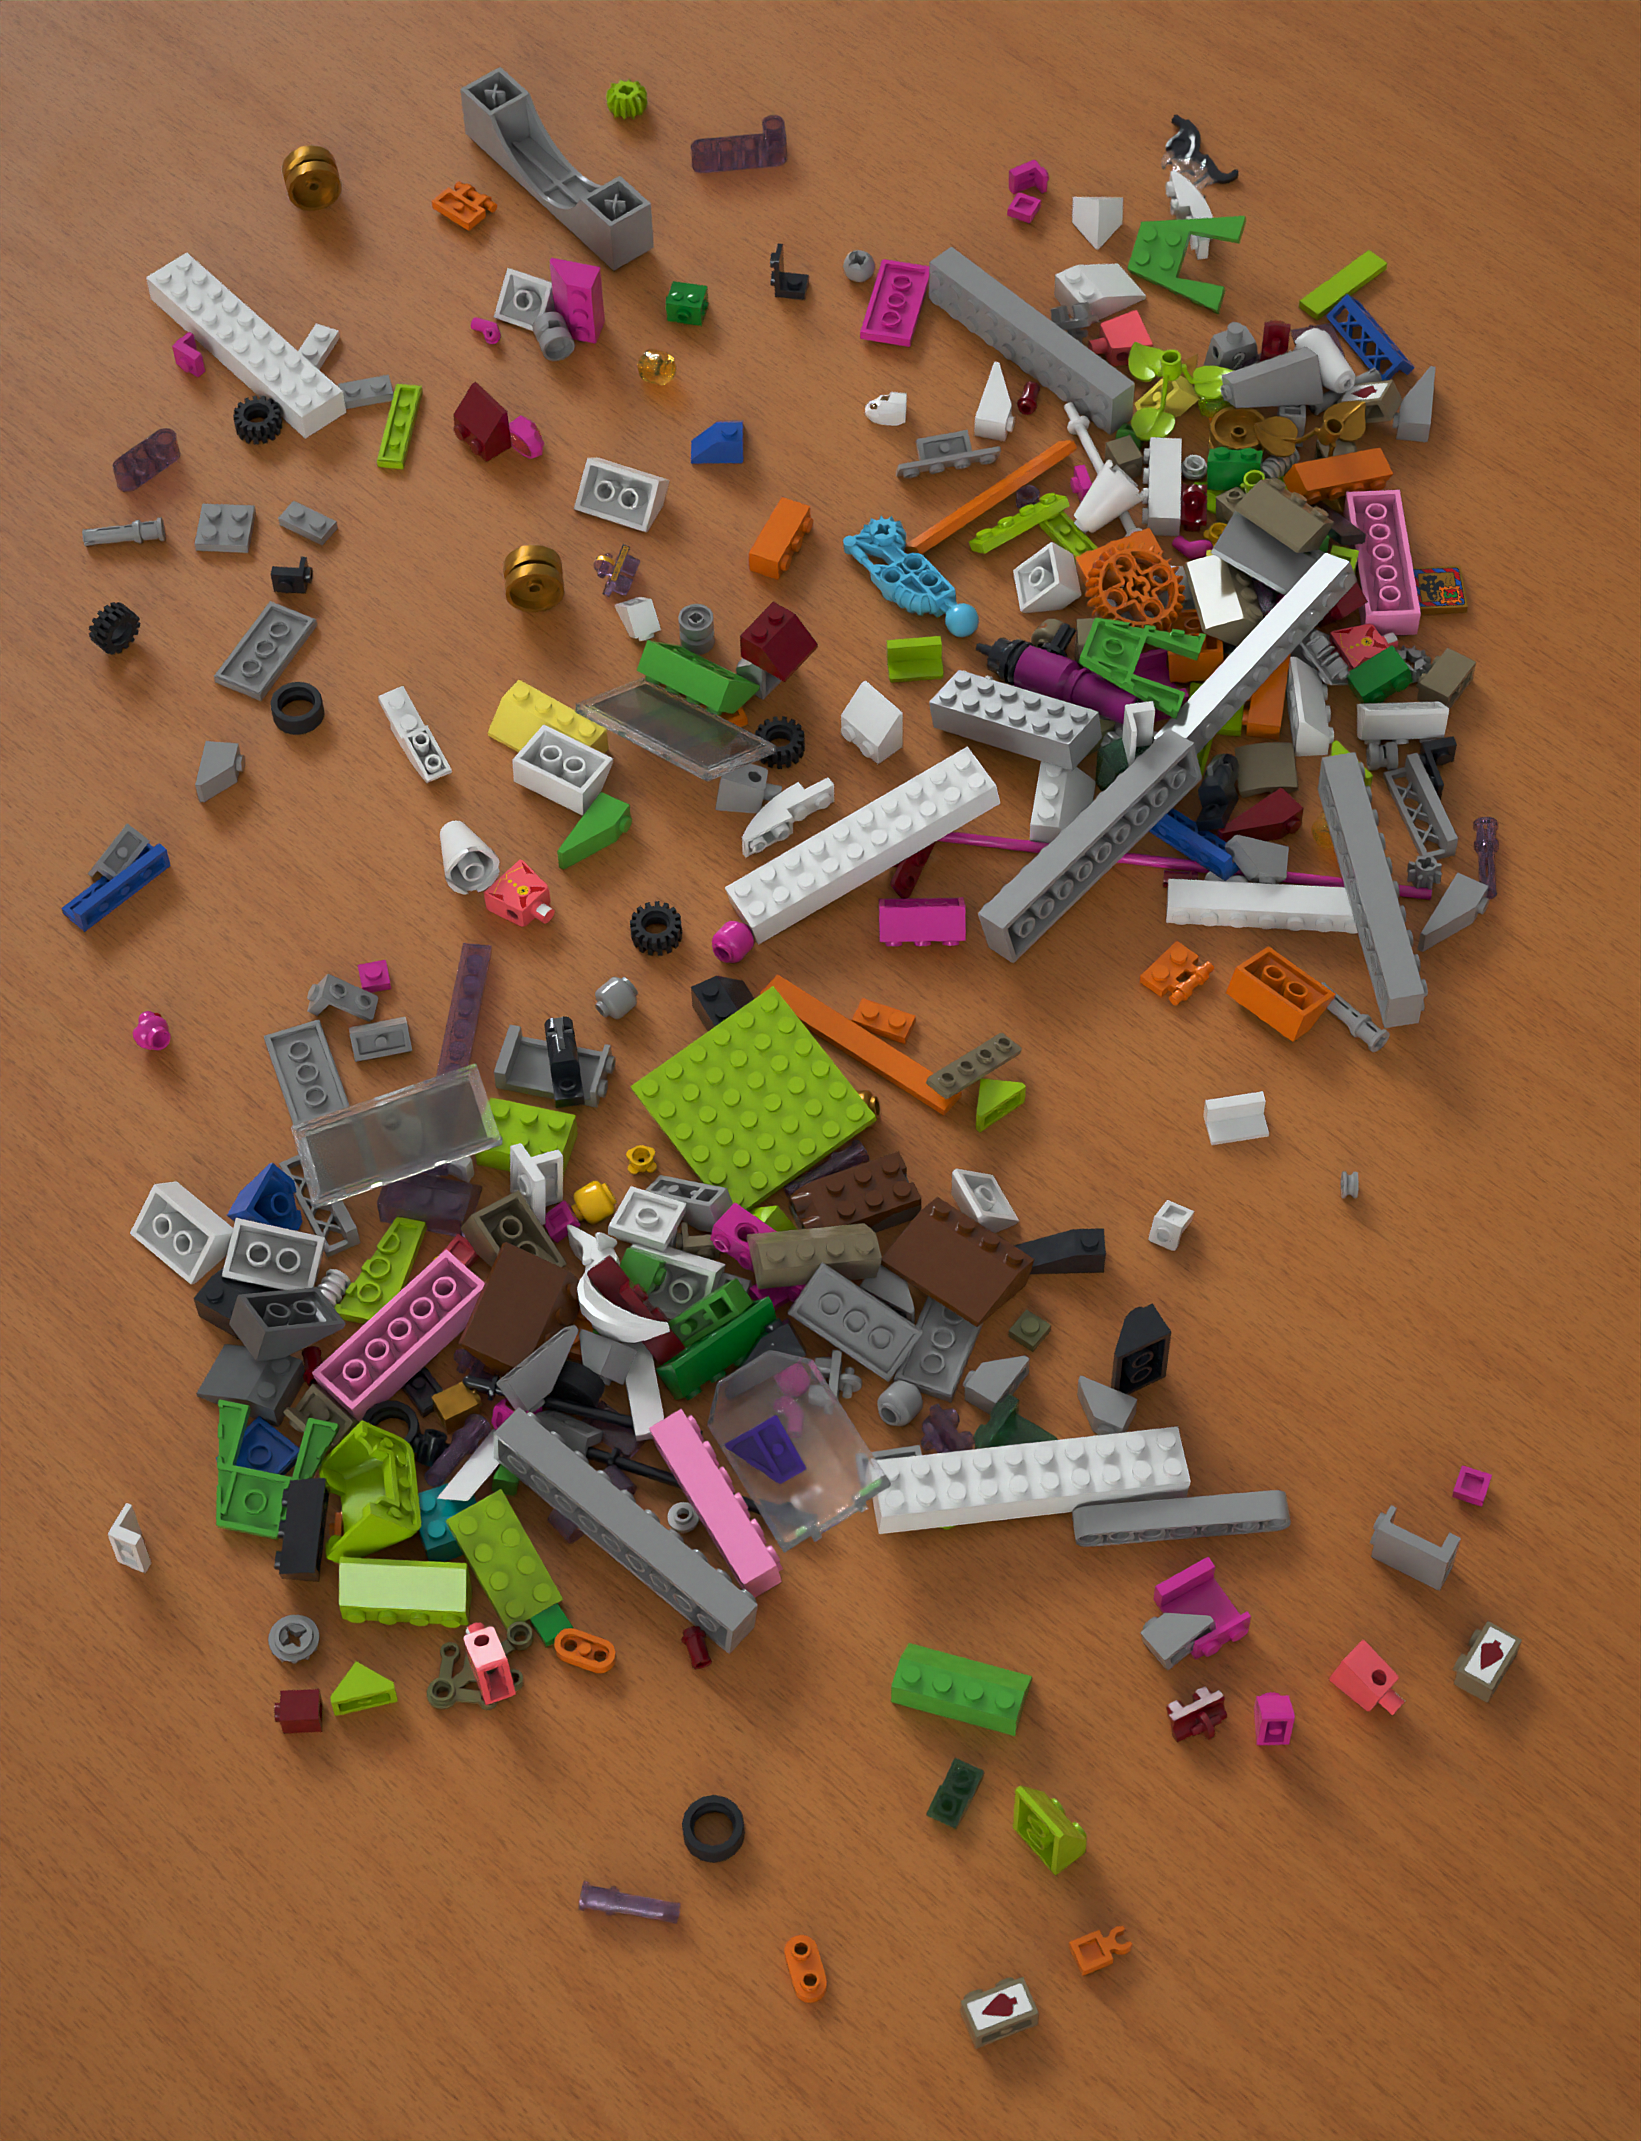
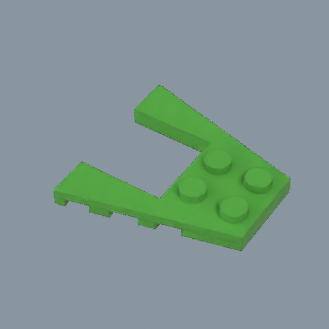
M1232 216L1141 222L1129 261L1128 271L1219 314L1226 291L1224 286L1178 277L1191 235L1240 244L1247 221L1246 217Z
M1095 617L1078 663L1145 702L1153 701L1155 708L1176 719L1186 692L1145 679L1133 673L1144 643L1197 661L1206 634L1199 633V636L1185 635L1183 630L1172 629L1171 632L1155 630L1156 626L1145 625L1144 628L1129 626L1130 622Z
M219 1399L216 1525L223 1529L279 1540L280 1519L286 1520L287 1508L282 1507L284 1488L289 1489L290 1480L311 1479L314 1477L340 1426L337 1423L308 1418L292 1477L236 1466L251 1408L249 1405Z

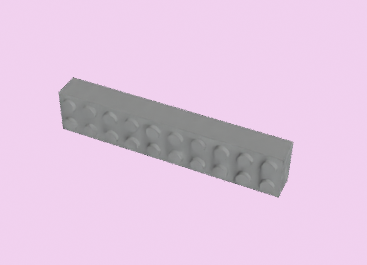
M950 247L929 262V299L933 304L940 306L952 318L964 324L969 331L974 332L989 346H993L1001 352L1006 359L1017 364L1025 373L1038 380L1042 386L1054 392L1059 399L1067 403L1072 402L1079 414L1088 417L1098 428L1103 429L1109 435L1132 419L1135 388L1133 381L953 247Z
M1167 729L1123 773H1120L1106 790L1100 792L1097 798L1086 809L1082 810L1074 821L1062 829L1048 846L1044 847L1028 865L1024 866L1011 882L1004 885L1001 891L978 912L988 947L1014 963L1202 779L1194 743L1171 729Z
M1356 752L1322 757L1317 789L1384 1028L1419 1023L1421 1011L1425 1009L1424 997L1428 995L1425 979H1420V959L1418 954H1413L1412 951L1413 935L1411 930H1406L1404 923L1406 922L1405 907L1399 905L1397 881H1392L1391 878L1393 871L1390 857H1385V838L1383 833H1379L1377 829L1379 825L1378 813L1376 809L1372 810L1371 789L1369 786H1365L1363 780L1365 779L1364 765L1362 762L1358 763Z
M518 1407L493 1433L494 1458L692 1624L700 1626L701 1630L705 1631L706 1635L728 1654L754 1628L758 1604L749 1591L737 1588L732 1583L730 1576L723 1570H716L708 1564L707 1558L699 1550H691L684 1544L683 1538L675 1530H667L660 1524L659 1518L648 1509L644 1511L638 1506L635 1498L628 1491H620L612 1484L611 1478L602 1470L596 1471L592 1468L587 1458L577 1450L573 1452L565 1445V1441L558 1433L554 1431L549 1432L545 1429L535 1414L532 1412L526 1413Z

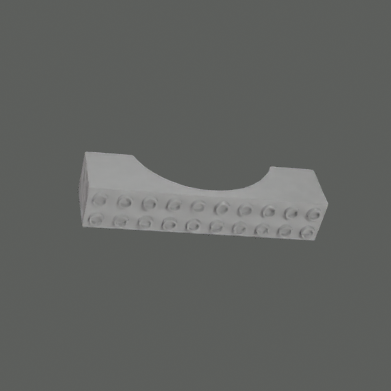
M501 67L460 89L465 133L613 271L654 248L651 203L621 176L601 186L579 173L563 156L547 133L534 107L530 93Z

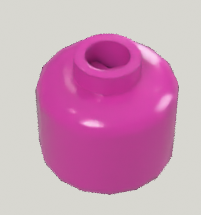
M737 921L726 922L712 938L714 955L725 963L740 962L754 945V937L749 926Z

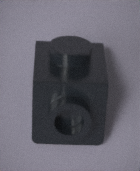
M301 557L299 568L272 566L271 579L274 592L306 594L307 585L312 583L313 568L308 566L307 557Z

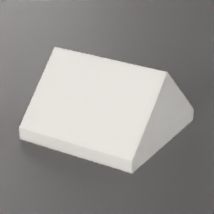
M507 268L494 318L533 331L532 325L537 317L547 312H555L552 282Z
M955 1169L952 1172L951 1194L962 1213L971 1217L993 1233L1009 1228L1019 1222L993 1175L962 1169Z

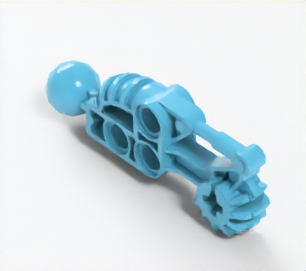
M881 515L879 520L871 518L869 524L864 525L860 534L847 536L843 539L844 552L852 555L860 564L866 567L870 572L871 581L882 591V595L886 600L897 603L900 608H906L911 614L917 612L919 616L929 612L930 615L934 614L938 618L945 613V624L949 632L957 637L970 636L977 630L979 616L975 608L969 604L956 603V589L922 554H906L904 552L906 532L901 521H895L892 516L884 519ZM866 554L882 558L888 565H874Z

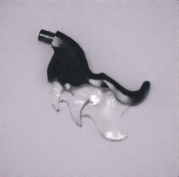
M1177 114L1173 116L1171 123L1179 128V132L1170 138L1166 144L1165 150L1167 152L1161 159L1163 170L1166 169L1167 165H1172V171H1177L1194 185L1204 199L1206 195L1201 193L1204 187L1214 183H1229L1238 178V170L1235 169L1228 174L1222 173L1209 155L1200 153V133L1189 119L1185 120Z

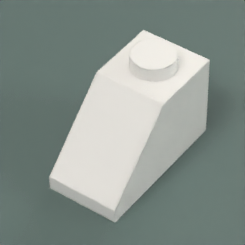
M636 597L615 604L616 611L630 637L639 638V641H644L655 637L654 632L661 630L652 599Z

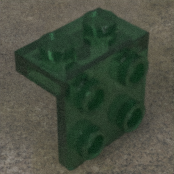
M1008 1394L1003 1403L1000 1401L996 1403L990 1413L991 1419L986 1425L981 1424L973 1436L975 1449L1058 1440L1056 1436L1020 1416L1019 1399Z

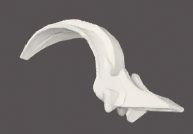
M567 1225L570 1247L575 1256L585 1266L584 1275L577 1286L581 1313L591 1322L592 1327L601 1336L617 1342L645 1341L670 1332L667 1322L643 1318L612 1304L603 1297V1294L587 1276V1272L608 1255H611L620 1266L619 1257L614 1250L617 1240L601 1232H597L595 1238L572 1225Z

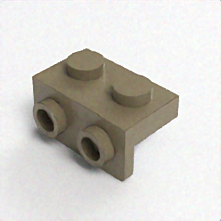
M312 1384L295 1408L286 1407L283 1411L290 1418L289 1424L302 1433L305 1431L308 1418L339 1424L340 1429L328 1449L330 1451L359 1423L319 1384Z

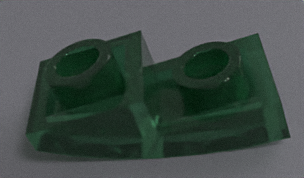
M954 1758L942 1786L939 1785L926 1816L957 1829L976 1794L985 1772Z

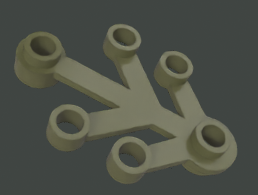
M515 1622L509 1626L507 1639L501 1643L506 1656L515 1649L524 1650L532 1644L533 1633L531 1627L525 1622ZM522 1635L526 1637V1639L522 1642L515 1641L516 1637ZM453 1642L445 1643L440 1649L442 1662L439 1678L432 1681L427 1688L429 1703L437 1709L450 1708L456 1702L476 1703L484 1710L494 1709L498 1701L485 1705L480 1691L462 1689L468 1683L476 1682L467 1652L465 1654L463 1671L452 1678L454 1663L460 1659V1650L458 1645ZM448 1650L456 1651L451 1657L445 1655ZM511 1669V1676L519 1678V1681L514 1684L515 1691H518L524 1684L523 1675L519 1670ZM489 1670L486 1672L487 1674H492L493 1672H495V1670ZM442 1691L449 1693L444 1698H439L438 1694Z

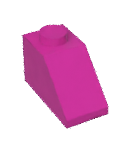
M1270 1692L1262 1696H1256L1254 1719L1257 1745H1289L1295 1719L1289 1695L1280 1696L1278 1693Z

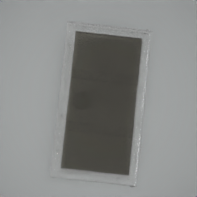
M645 678L637 679L576 703L575 712L707 782L772 755L776 751V745L706 711V709L686 701L676 694L666 691L665 688L646 681Z
M476 1063L291 1126L309 1190L311 1206L314 1209L503 1145V1138L499 1134Z

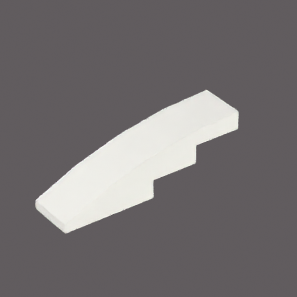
M641 1341L624 1342L621 1344L637 1350L625 1379L636 1441L653 1439L649 1428L664 1419L653 1357Z

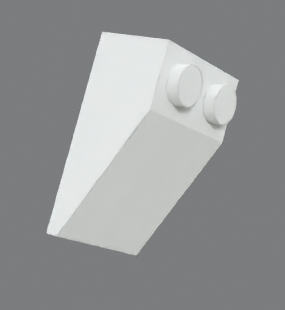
M1119 264L1075 265L1055 275L1054 297L1062 306L1067 305L1068 313L1072 318H1074L1072 305L1089 302L1092 315L1098 314L1099 320L1146 299L1144 292Z

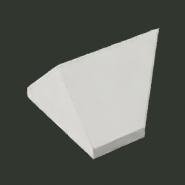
M1073 197L1072 223L1098 251L1123 222V197Z

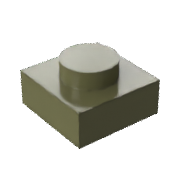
M1026 1309L1010 1328L1008 1337L1034 1352L1050 1333L1051 1325Z

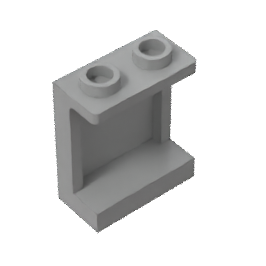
M1391 1505L1386 1514L1382 1512L1379 1514L1373 1529L1375 1531L1370 1540V1544L1374 1545L1371 1557L1440 1591L1454 1566L1461 1538L1449 1533L1442 1547H1439L1393 1524L1397 1508Z

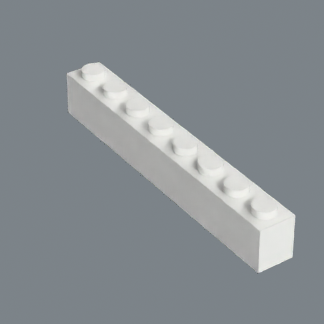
M1168 879L1166 923L1358 933L1344 887Z

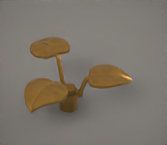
M1348 401L1330 406L1323 414L1322 426L1320 428L1315 427L1312 432L1301 438H1296L1298 430L1295 424L1288 418L1281 416L1269 417L1255 423L1254 432L1263 449L1276 457H1289L1293 455L1295 444H1301L1317 435L1322 445L1329 446L1327 457H1332L1338 439L1344 442H1355L1364 434L1366 427V403L1362 401ZM1346 495L1332 501L1329 499L1321 501L1337 513H1343Z

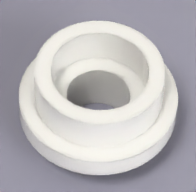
M1190 455L1182 462L1181 473L1188 479H1201L1207 473V464L1201 456Z
M677 1503L668 1512L670 1527L679 1533H688L698 1524L699 1517L690 1503ZM685 1513L689 1515L685 1519L678 1518L679 1514Z

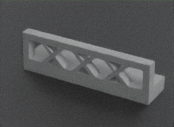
M1418 753L1407 755L1405 767L1384 772L1383 779L1419 855H1429L1435 860L1454 856L1458 837ZM1406 776L1409 785L1407 788L1396 785L1393 779ZM1406 797L1418 801L1419 806L1417 810L1405 806L1404 801ZM1416 819L1427 822L1429 825L1428 830L1424 831L1416 828L1414 825ZM1427 840L1438 844L1440 850L1427 853L1424 844Z
M308 1138L298 1143L301 1154L279 1163L280 1169L294 1180L296 1187L294 1195L315 1235L325 1237L324 1252L328 1258L360 1244L355 1223ZM303 1163L306 1165L307 1171L304 1178L292 1175L289 1170ZM306 1186L319 1190L316 1200L303 1197L302 1194ZM318 1208L330 1211L331 1215L327 1223L315 1220L314 1216ZM330 1231L342 1234L345 1239L331 1246L326 1241Z

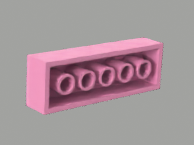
M1400 490L1346 492L1344 518L1366 534L1365 543L1348 545L1349 549L1359 550L1355 576L1360 589L1368 601L1359 607L1361 625H1374L1380 636L1391 632L1395 635L1417 634L1421 612Z
M446 1249L312 1372L316 1382L360 1422L367 1410L375 1404L390 1399L465 1329L485 1283Z
M682 1409L651 1426L649 1430L658 1451L741 1588L749 1591L755 1598L781 1583L779 1571L783 1570L777 1553L772 1545L765 1547L767 1542L760 1525L755 1518L751 1521L749 1520L751 1516L739 1492L735 1495L733 1494L735 1489L725 1468H717L720 1466L716 1459L717 1456L708 1441L702 1443L704 1439L692 1415L686 1417Z

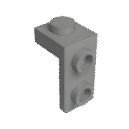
M327 974L318 984L314 983L311 986L307 999L310 1000L307 1012L318 1016L330 1004L370 1022L374 1018L378 996Z

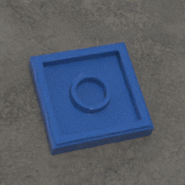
M258 1416L245 1429L236 1466L285 1475L296 1464L300 1448Z

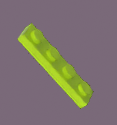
M1055 493L1045 494L1040 498L1041 501L1034 505L1022 507L1019 509V513L1013 517L1002 518L998 521L997 526L979 531L976 534L977 537L968 541L971 550L985 554L1070 506L1067 496Z

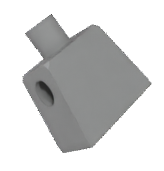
M725 757L715 810L758 813L761 810L763 800L771 801L781 793L782 786L766 783L768 775L766 768Z

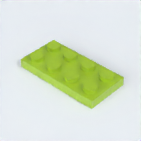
M502 1489L445 1520L506 1631L511 1624L525 1622L563 1600Z

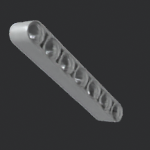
M1280 1490L1091 1505L1076 1508L1072 1512L1075 1541L1077 1545L1083 1547L1283 1530L1291 1525L1287 1496L1285 1492Z

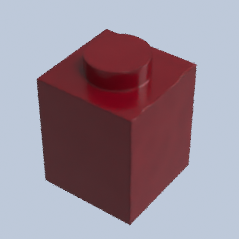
M319 1689L280 1691V1702L274 1705L275 1722H280L284 1734L322 1732L323 1700Z

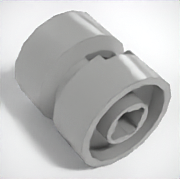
M547 312L537 317L532 328L544 357L550 361H559L568 357L573 352L575 345L563 316L557 312Z
M690 604L684 607L678 616L680 646L698 655L705 654L713 648L715 643L713 613L710 608L702 604Z

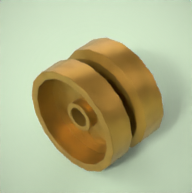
M309 145L290 152L284 159L281 167L289 200L294 206L302 210L315 211L332 205L339 198L342 191L341 180L335 158L329 150L321 146Z
M1231 406L1220 410L1214 415L1210 424L1208 455L1210 449L1226 447L1230 450L1253 448L1256 451H1263L1264 460L1266 450L1259 444L1254 432L1255 423L1265 420L1264 416L1249 407L1235 408Z
M528 545L511 551L505 557L503 563L505 595L507 602L514 608L525 612L546 611L555 607L563 599L565 591L562 578V562L560 556L553 549L541 545Z

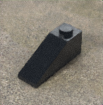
M1104 1228L1072 1229L1014 1245L1035 1259L1030 1274L1104 1273L1106 1257Z
M777 1318L764 1326L765 1331L760 1334L724 1387L723 1396L726 1400L806 1356V1347L789 1318L783 1321Z

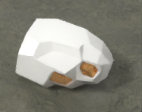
M891 392L889 395H880L877 399L869 401L865 407L866 417L880 425L897 426L905 423L907 393Z

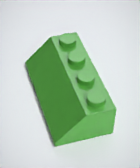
M647 640L636 670L646 675V681L657 685L662 683L666 685V691L676 695L682 693L686 695V701L696 705H701L702 703L707 706L706 711L721 716L722 712L734 714L760 688V685L679 645Z
M909 1643L900 1657L891 1685V1702L1015 1736L1032 1676Z

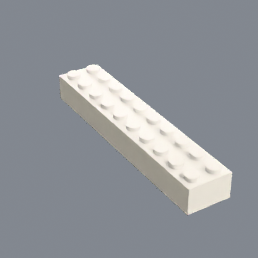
M188 253L183 254L146 277L151 300L187 332L194 334V338L255 394L260 398L261 396H266V400L269 398L273 399L274 403H277L280 408L281 417L305 439L346 413L343 391Z
M967 746L726 886L725 890L730 903L742 922L749 926L755 941L759 945L999 805L1000 799L997 786Z
M1178 1426L871 1461L869 1483L879 1534L1073 1512L1076 1508L1091 1505L1186 1498L1191 1482Z

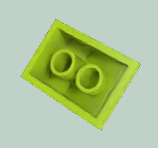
M1020 1785L1015 1789L1013 1829L1056 1876L1086 1852V1833L1078 1823L1074 1822L1072 1824L1064 1815V1808L1055 1798L1050 1799L1043 1791Z

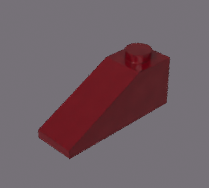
M1279 788L1227 823L1225 828L1218 829L1217 837L1225 842H1228L1236 835L1266 842L1278 840L1289 833H1295L1301 827L1304 808L1283 788Z

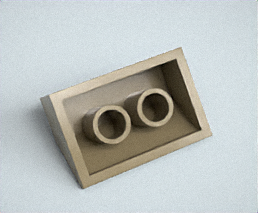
M1273 477L1260 480L1234 507V510L1296 553L1319 550L1334 524L1328 518L1326 511L1319 507L1313 508L1306 503L1307 499L1296 492L1291 493L1285 489V483Z

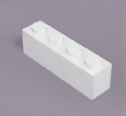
M1150 437L1149 448H1144L1143 464H1148V468L1143 470V484H1148V488H1143L1147 497L1142 503L1148 505L1147 508H1143L1142 524H1147V528L1150 527L1153 535H1179L1181 513V438Z

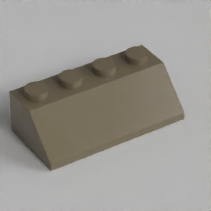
M1215 555L1186 562L1184 569L1203 633L1238 647L1263 620L1251 576Z
M865 1223L747 1234V1242L758 1289L806 1285L822 1262L848 1280L876 1278L882 1260L876 1233Z

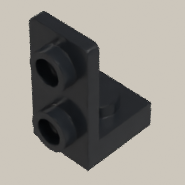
M778 243L776 253L772 252L770 258V268H774L771 274V286H775V297L805 300L809 285V275L784 272L783 244Z
M1454 736L1422 742L1420 753L1418 754L1440 800L1444 784L1436 765L1454 762L1457 747Z

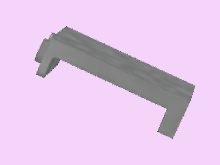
M509 1025L494 1070L496 1088L554 1099L546 1041L523 1037L520 1026ZM607 1044L604 1045L602 1052L577 1047L585 1100L584 1105L597 1108L600 1097L606 1096L608 1089L607 1075L608 1073H613L616 1057L612 1056L611 1045Z

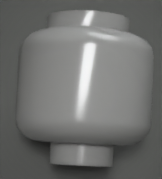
M612 977L596 990L595 997L597 1003L595 1007L605 1018L610 1016L614 1019H620L636 1006L638 991L626 977Z
M906 1381L892 1383L877 1400L880 1417L887 1424L903 1427L909 1424L923 1408V1399L919 1389Z

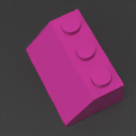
M551 258L549 262L554 311L563 316L573 339L596 343L605 323L600 267Z
M964 898L879 899L880 942H885L886 946H902V942H914L916 946L931 945V941H942L943 945L948 946L959 945V941H966Z

